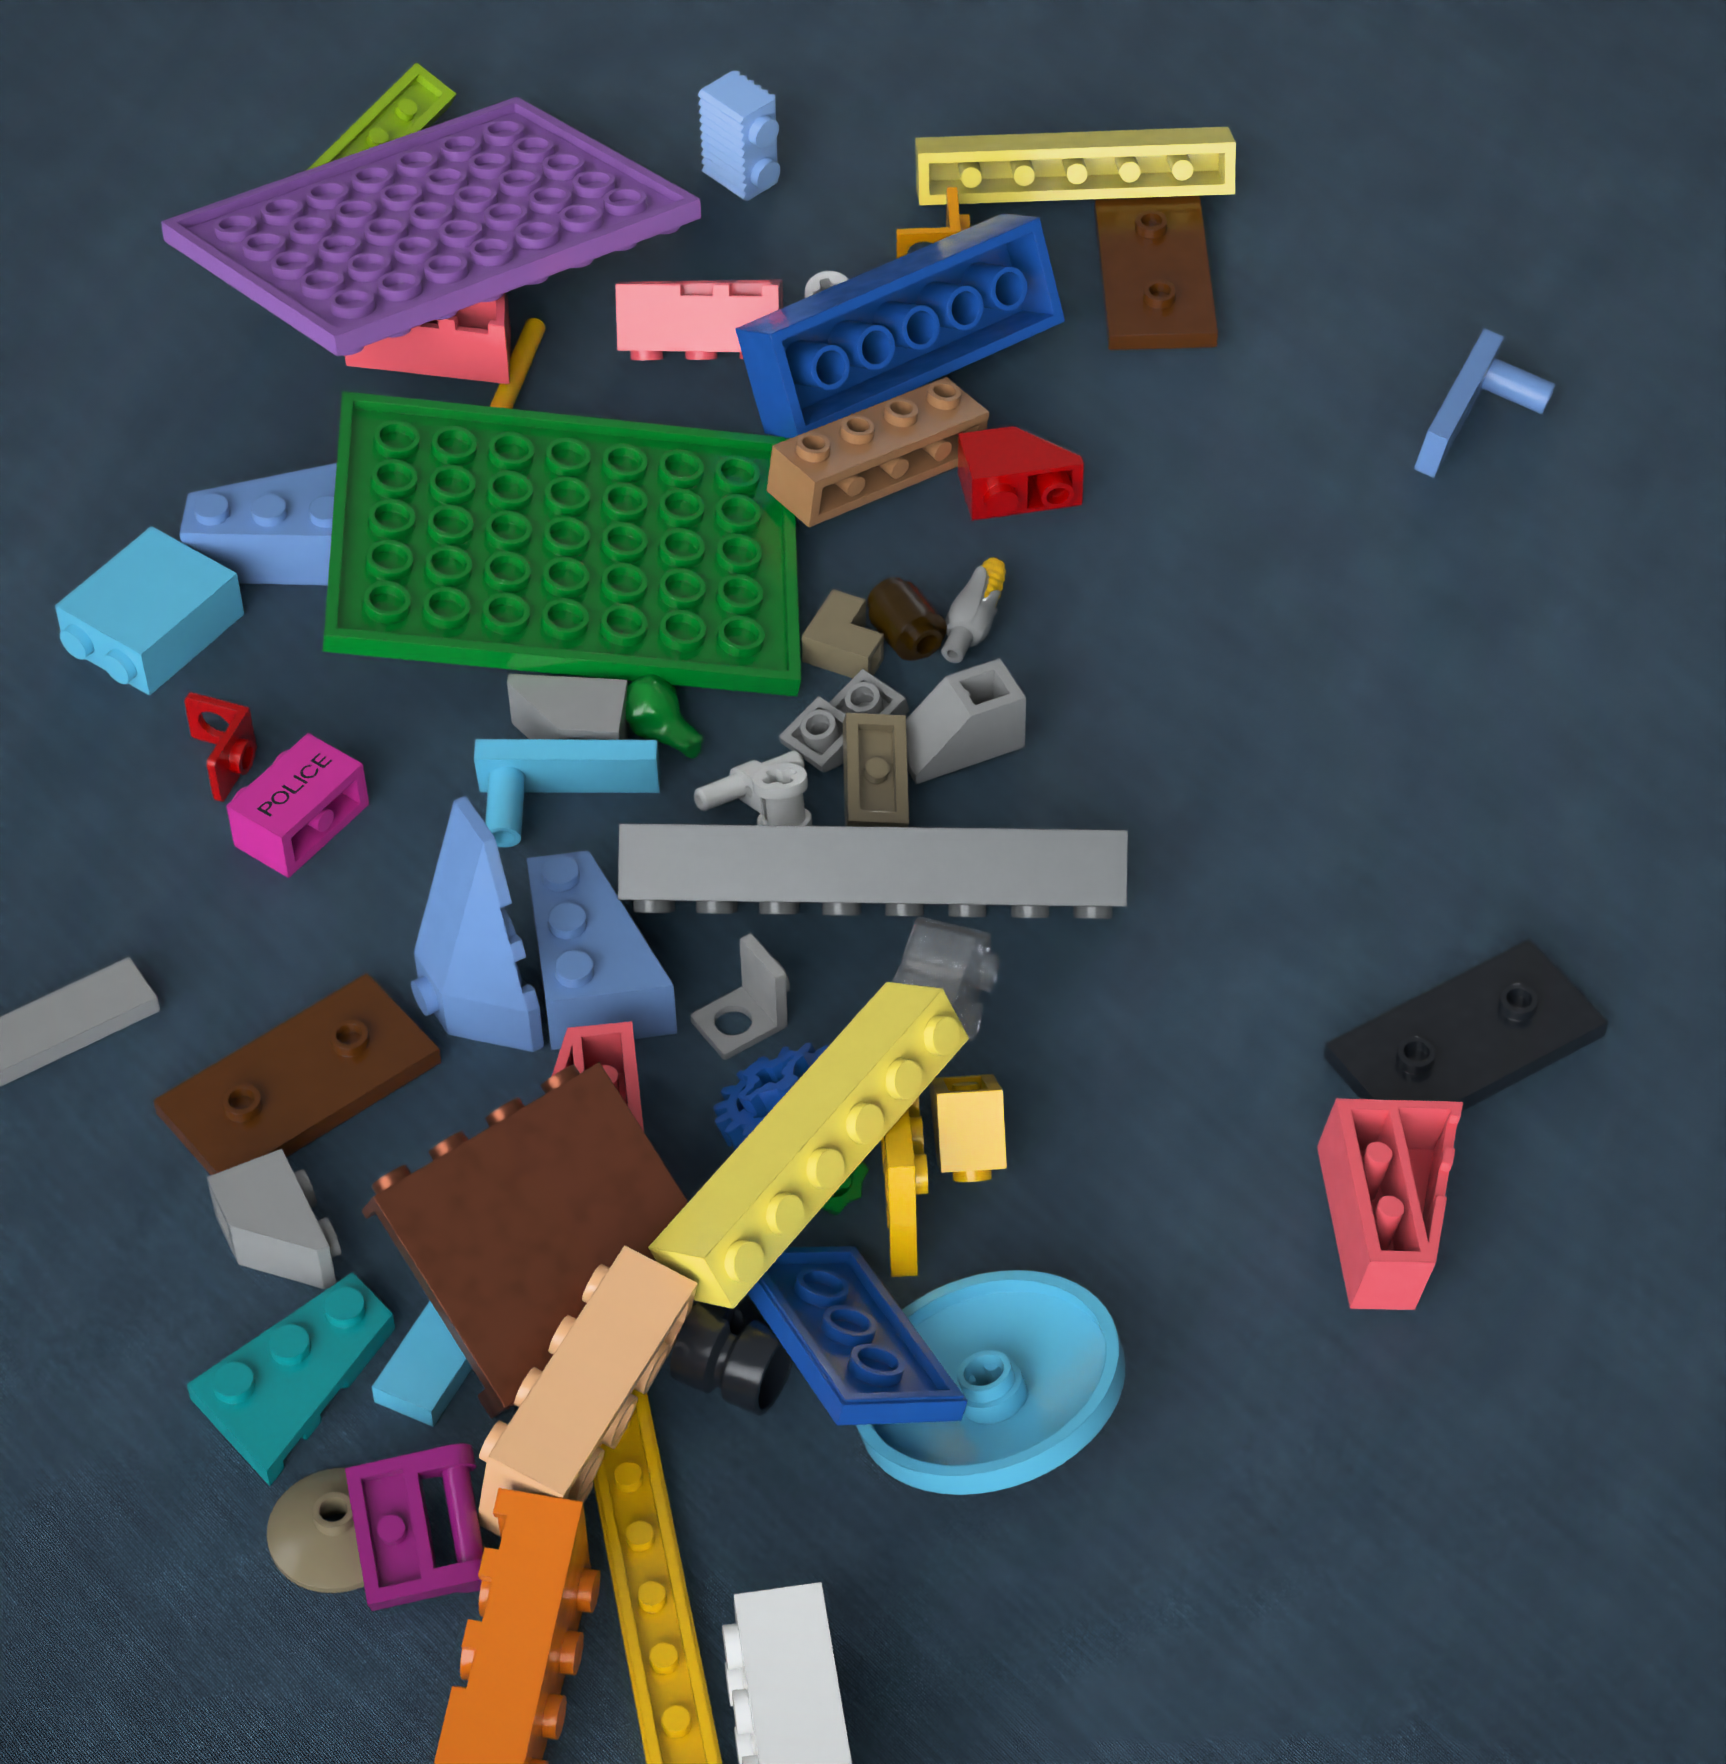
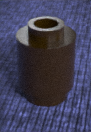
M891 577L878 583L870 592L867 598L869 619L879 633L884 634V639L901 659L915 661L927 658L939 649L946 635V622L914 583L899 577Z

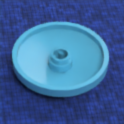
M1026 1270L996 1271L948 1283L916 1299L903 1308L902 1311L968 1400L962 1421L856 1425L867 1452L875 1463L886 1473L911 1487L940 1494L968 1495L994 1492L1031 1481L1057 1468L1076 1455L1091 1442L1111 1417L1119 1401L1125 1380L1124 1350L1114 1321L1106 1307L1090 1291L1073 1281L1049 1273Z

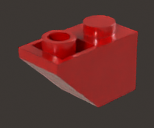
M1015 426L958 434V477L972 521L1082 505L1084 474L1082 456Z

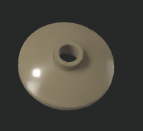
M345 1468L322 1470L306 1476L293 1484L278 1499L268 1520L267 1543L274 1564L291 1582L311 1591L342 1593L364 1587ZM345 1514L342 1519L335 1522L324 1520L331 1515Z

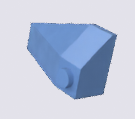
M463 796L453 802L417 938L414 957L418 978L411 981L412 992L423 1014L428 1016L434 1013L448 1035L534 1052L544 1047L540 1007L535 989L530 984L522 987V978L516 962L526 958L522 939L516 934L512 921L505 910V907L512 904L496 839L468 798Z

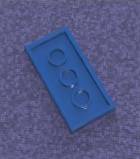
M855 1246L787 1247L747 1293L837 1426L962 1421L968 1400Z

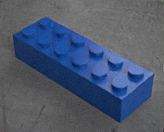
M1000 214L737 327L735 330L764 433L790 439L914 390L1065 322L1040 217Z

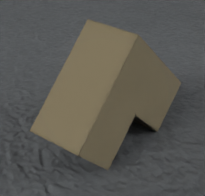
M832 589L802 635V662L850 678H854L862 669L874 676L884 660V634L865 628L866 599Z

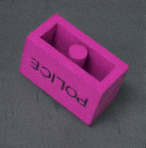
M307 733L289 750L280 753L266 771L249 786L241 788L235 794L232 801L226 805L234 846L290 878L369 805L363 764Z

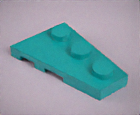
M352 1272L187 1383L190 1399L262 1479L271 1486L284 1470L283 1460L301 1438L308 1440L322 1422L321 1412L341 1388L350 1387L395 1330L393 1313Z

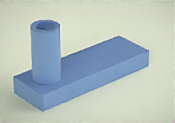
M1484 328L1427 431L1414 469L1435 478L1482 389L1539 414H1543L1556 384L1497 359L1504 336Z

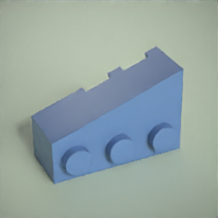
M337 463L188 493L180 528L181 543L236 572L239 584L327 585Z
M589 850L527 858L551 1050L561 1049L566 1030L569 1027L632 1021L634 1039L677 1034L674 985L622 902L618 900L617 894Z

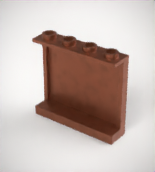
M600 1062L582 1073L578 1071L575 1064L561 1070L540 1085L545 1095L524 1106L519 1097L507 1102L485 1117L489 1128L471 1139L467 1138L463 1130L451 1135L428 1151L433 1161L417 1171L411 1173L408 1166L404 1164L387 1173L371 1185L376 1195L361 1210L366 1219L375 1214L378 1216L485 1389L477 1397L491 1419L514 1405L517 1392L533 1367L541 1371L544 1370L553 1356L548 1350L560 1323L567 1315L577 1319L587 1304L582 1301V1297L596 1268L600 1264L610 1268L624 1245L656 1261L648 1247L688 1203Z

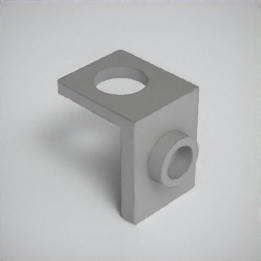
M751 933L740 938L742 986L690 1015L692 1024L723 1060L733 1057L788 1027L786 994L790 991L788 976L781 964L767 952ZM727 1012H741L752 1021L749 1029L738 1035H727L720 1032L716 1028L715 1022L721 1015Z

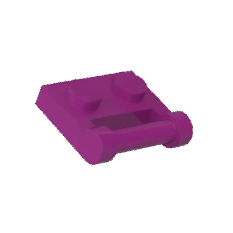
M466 1443L451 1444L345 1468L367 1605L372 1611L456 1592L469 1593L480 1591L482 1580L479 1579L478 1573L484 1548L470 1472L476 1468L472 1445ZM434 1477H442L457 1559L456 1564L438 1568L422 1480Z

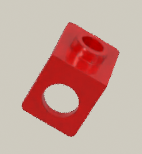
M189 692L184 699L191 736L197 740L216 744L207 759V770L213 799L224 802L240 775H246L254 762L257 744L250 707ZM202 712H212L221 716L227 721L229 726L225 731L213 728L204 720Z

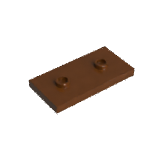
M1200 195L1094 199V216L1108 350L1217 347L1218 329Z
M365 973L155 1098L153 1102L156 1114L205 1170L210 1175H214L280 1149L283 1150L286 1157L290 1156L440 1064V1049L368 973Z

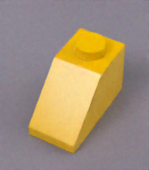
M993 1074L934 1078L929 1087L936 1158L940 1172H952L953 1181L979 1182L992 1179V1170L1007 1169L1003 1089Z

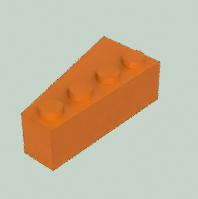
M498 1488L493 1515L498 1518L501 1542L499 1549L484 1547L478 1573L479 1579L482 1580L479 1594V1615L483 1619L482 1621L467 1620L461 1645L460 1677L462 1680L468 1681L467 1687L454 1685L451 1688L434 1764H549L547 1760H542L548 1738L559 1739L565 1720L567 1700L565 1695H560L566 1674L573 1676L577 1674L582 1658L584 1635L583 1632L578 1631L582 1612L593 1613L600 1589V1570L591 1569L582 1501Z

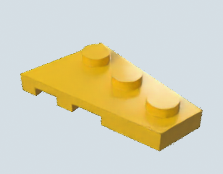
M919 1097L881 1139L882 1166L885 1178L886 1218L890 1239L891 1277L918 1276L916 1195L928 1194L927 1156L924 1154L922 1116H920Z

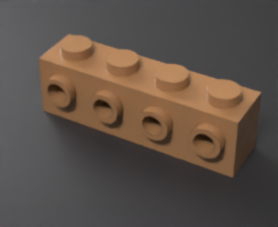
M942 378L773 445L767 492L807 527H812L958 467V434L987 430L990 412L949 378Z

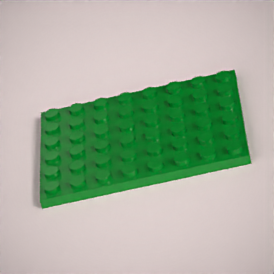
M342 391L322 652L634 681L647 674H655L671 685L797 697L801 683L795 515L767 492L772 446L789 438Z

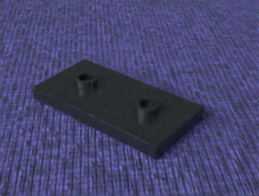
M1528 939L1325 1043L1323 1058L1360 1099L1463 1102L1462 1111L1604 1037L1608 1021Z

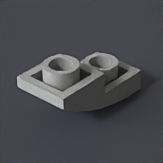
M862 669L829 703L818 696L778 737L784 746L792 751L799 752L804 760L825 773L844 763L843 721L846 712L906 715L909 712V707L904 696Z

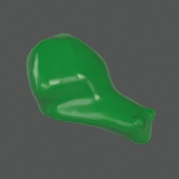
M655 674L644 675L628 685L626 721L629 723L632 731L642 738L657 740V742L666 744L688 758H696L701 751L704 739L681 714L677 691L673 685Z

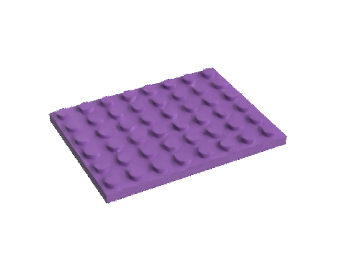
M514 97L161 221L163 238L166 243L334 355L346 356L356 354L362 351L364 346L387 337L393 338L406 335L411 331V328L432 320L451 318L457 314L458 310L474 304L498 300L503 296V293L524 285L543 283L549 276L566 269L585 267L591 264L593 259L608 253L632 249L637 245V242L658 234L674 233L682 225L701 219L700 198L521 98Z

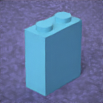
M152 526L55 605L61 630L60 640L72 656L81 660L87 659L106 670L117 682L121 684L128 683L149 696L244 615L236 572Z

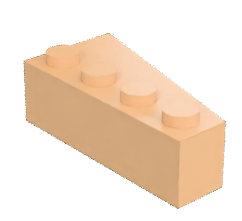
M625 1245L610 1268L603 1264L596 1268L583 1293L582 1301L587 1304L577 1319L567 1315L562 1320L549 1346L548 1351L553 1354L552 1358L543 1371L536 1367L529 1371L514 1401V1405L519 1407L509 1424L499 1420L493 1426L481 1448L479 1459L486 1462L478 1510L479 1526L500 1536L498 1518L493 1515L498 1488L582 1501L584 1504L594 1486L592 1481L604 1457L605 1451L600 1446L603 1443L615 1450L628 1427L638 1401V1397L631 1393L633 1389L643 1394L648 1392L676 1343L686 1318L691 1312L697 1282Z

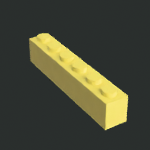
M1229 127L915 138L916 190L919 206L946 205L947 187H957L959 204L1235 194L1236 142Z
M886 982L650 1244L648 1248L658 1263L698 1283L694 1301L734 1309L967 1042L969 1037L943 988Z

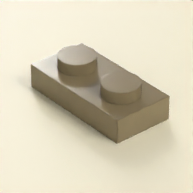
M846 712L843 721L845 826L908 827L906 715Z

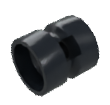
M698 1302L689 1313L678 1334L672 1352L670 1374L674 1380L706 1394L719 1387L721 1388L722 1399L725 1402L761 1416L767 1413L782 1392L789 1377L793 1360L766 1321L757 1319L746 1325L745 1315L738 1309Z

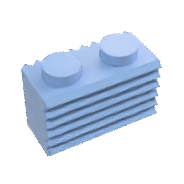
M731 71L702 88L697 95L701 98L698 103L701 109L698 113L702 115L699 120L702 123L699 130L703 132L700 136L703 142L700 146L704 148L701 152V155L704 156L701 161L704 167L701 171L742 199L748 201L778 183L780 175V165L778 164L777 156L779 124L776 121L775 94H768V90L761 89V85H754V80H747V75H740V71Z

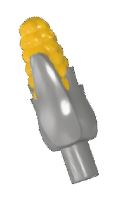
M995 557L985 560L983 565L976 568L969 582L953 601L945 619L948 638L941 650L946 660L953 663L961 662L969 647L979 644L987 637L993 619L998 612V609L995 607L1001 597L1003 583L1005 582L1006 569L1003 561Z

